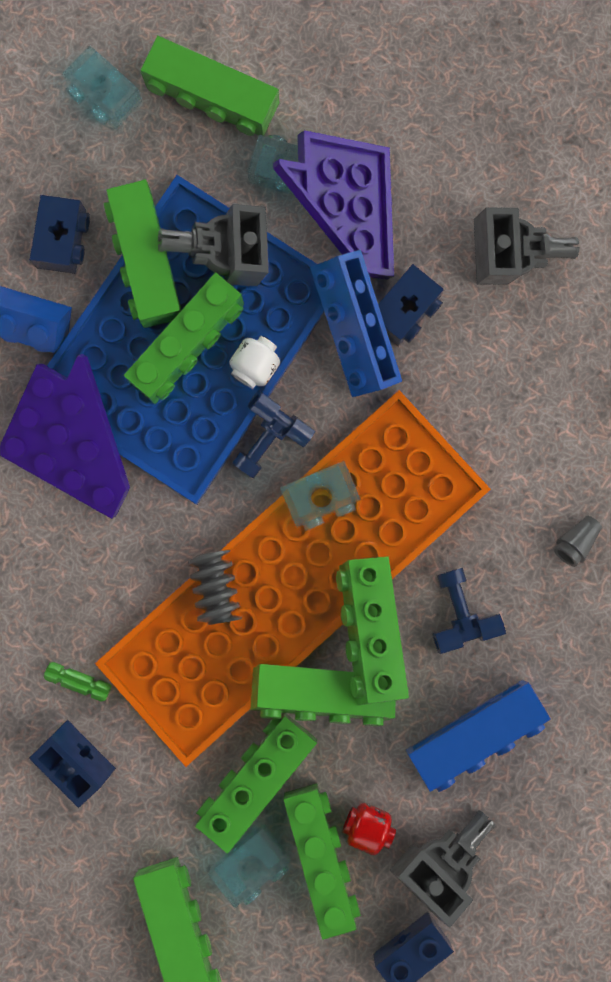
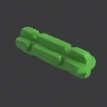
M55 662L49 663L44 673L45 680L54 684L60 682L62 687L85 696L91 694V698L101 702L107 699L111 690L109 683L102 680H97L96 682L94 677L71 668L66 670L63 665Z

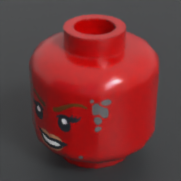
M362 803L357 808L351 807L342 833L346 834V842L349 846L375 856L380 853L383 847L387 849L391 847L396 829L391 827L392 817L388 812L370 804Z

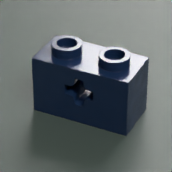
M40 195L29 259L37 269L76 274L77 265L83 264L85 248L84 245H81L82 234L87 233L89 230L90 214L86 212L80 200ZM63 230H65L68 234L62 235ZM56 236H61L60 241L57 240Z
M414 264L409 267L378 304L389 340L398 347L404 340L410 343L422 328L418 325L425 315L431 318L443 304L439 298L444 289ZM410 302L414 304L413 311L409 310L406 314L402 311L403 305L407 306Z
M68 719L29 757L78 808L102 787L116 769Z
M426 912L377 950L373 957L376 969L386 982H416L454 951L447 936L430 913Z

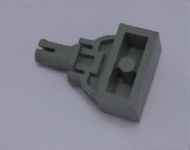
M232 204L226 215L217 216L207 223L194 222L192 231H175L162 228L159 230L158 242H161V244H158L159 252L188 253L193 258V264L205 265L214 273L223 275L224 280L230 285L258 286L269 273L266 207Z
M486 207L474 218L477 285H508L533 268H545L548 264L547 258L576 259L579 255L580 247H574V245L579 244V239L577 237L555 238L545 234V227H534L528 221L520 219L519 208Z
M478 810L477 814L460 834H455L453 831L448 830L441 839L431 840L420 848L412 844L390 869L449 928L473 901L466 891L472 881V869L481 860L475 855L476 848L496 826L480 810Z

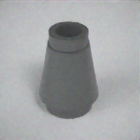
M585 516L583 520L556 541L555 554L563 562L573 567L577 566L579 562L583 563L599 532L602 530V525L593 517Z

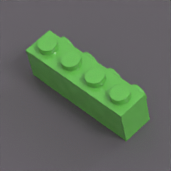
M158 35L140 70L147 89L159 96H164V94L171 96L183 107L188 109L198 108L206 112L207 116L214 121L222 123L225 120L236 125L240 132L249 136L256 134L264 137L280 103L278 88Z
M145 179L106 189L109 202L104 203L106 216L109 223L115 222L117 234L112 235L114 248L117 255L123 254L125 266L120 267L122 280L125 287L131 286L133 299L128 300L133 320L139 319L144 328L171 322L180 313L181 307L167 252L158 251V244H161V242H158L160 225L148 182Z
M215 272L123 376L153 404H156L160 399L164 400L175 388L174 383L182 374L186 375L198 362L197 357L203 350L211 348L217 342L221 335L219 332L227 323H233L240 316L244 305L242 294Z
M389 556L348 560L339 566V571L336 574V583L338 590L343 592L344 605L341 607V620L348 629L349 641L346 642V656L353 666L354 676L350 680L352 695L354 698H357L358 705L408 699L409 694Z
M259 664L253 668L250 710L260 711V717L279 719L282 713L295 714V720L316 721V716H329V723L349 724L350 718L363 719V725L383 726L384 721L395 718L396 701L358 705L357 698L353 697L350 687L351 677L354 676L353 672Z
M287 713L281 719H271L262 731L267 736L258 746L253 742L240 758L245 762L237 773L231 769L218 785L223 789L215 800L209 796L196 812L200 818L195 827L227 854L317 744V738Z
M317 783L284 792L283 800L322 940L357 930L355 918L360 917L361 914L356 896H349L345 883L351 882L346 860L339 862L336 848L341 847V842L336 826L329 827L326 814L332 811L327 793H320Z
M178 857L138 869L133 880L164 982H222L218 969H212L208 956L212 955L211 944L207 934L202 935L198 922L202 919L197 900L191 901L187 887L191 886V879L186 865L181 866Z

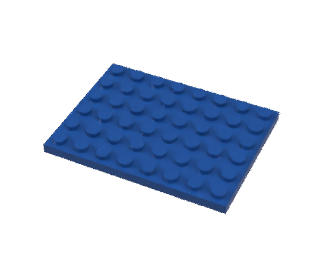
M176 175L156 204L155 209L160 228L175 231H192L194 222L207 223L217 216L226 215L229 207L179 175ZM268 232L269 273L258 286L231 285L242 294L244 302L242 313L233 323H227L219 332L221 335L217 342L211 348L203 350L197 357L198 362L193 369L186 375L182 374L174 383L175 388L164 400L160 399L156 404H153L123 376L171 323L167 322L144 328L139 319L133 320L128 303L129 299H133L131 286L125 287L120 272V267L125 266L123 254L47 365L68 378L77 356L80 354L86 355L119 454L196 505H198L257 416L247 407L252 397L259 390L267 396L271 395L325 313L310 269L311 266L317 263ZM166 251L182 310L214 275V272L205 265L193 264V258L188 253ZM260 336H263L277 346L274 352L280 359V365L265 386L256 385L252 389L231 375L233 369L229 361L245 338L258 340Z

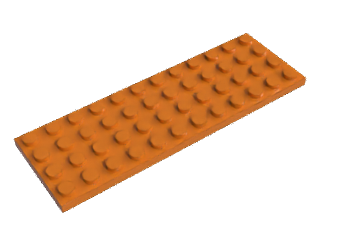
M398 390L220 550H230L229 553L222 556V560L232 561L233 565L224 570V573L235 575V579L226 584V586L237 589L238 593L231 596L229 601L239 602L240 607L232 611L231 614L242 616V619L212 625L197 621V617L205 613L206 609L196 608L195 603L203 599L204 596L194 594L192 589L201 585V582L189 578L95 664L182 764L187 767L251 708L254 667L259 664L297 667L343 625L341 620V607L344 605L343 592L338 590L336 583V574L339 571L340 565L348 560L389 556L393 579L491 489L405 395Z

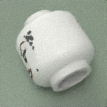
M260 336L258 340L245 338L229 361L233 369L231 375L252 389L256 385L265 386L280 365V359L274 352L277 346L263 336Z

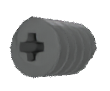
M230 550L198 555L188 561V566L199 568L197 572L190 575L191 580L201 582V585L192 589L193 593L204 596L203 599L195 603L196 608L206 609L205 613L197 617L199 622L212 625L242 619V616L231 614L232 611L240 607L239 602L229 601L231 596L238 593L237 589L226 586V584L235 579V575L224 573V570L233 565L232 561L222 560V556L229 553Z

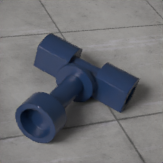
M259 390L252 397L247 407L264 419L260 425L265 430L247 455L240 451L232 463L251 478H255L262 468L257 462L276 437L283 440L285 436H288L304 448L313 437L315 431L295 415L290 417L280 410L281 406Z
M463 568L437 575L440 588H448L457 619L451 621L452 628L432 634L439 654L464 647V642L477 638L480 641H485L506 634L500 614L482 619L478 618L477 613L470 615L460 584L467 581Z

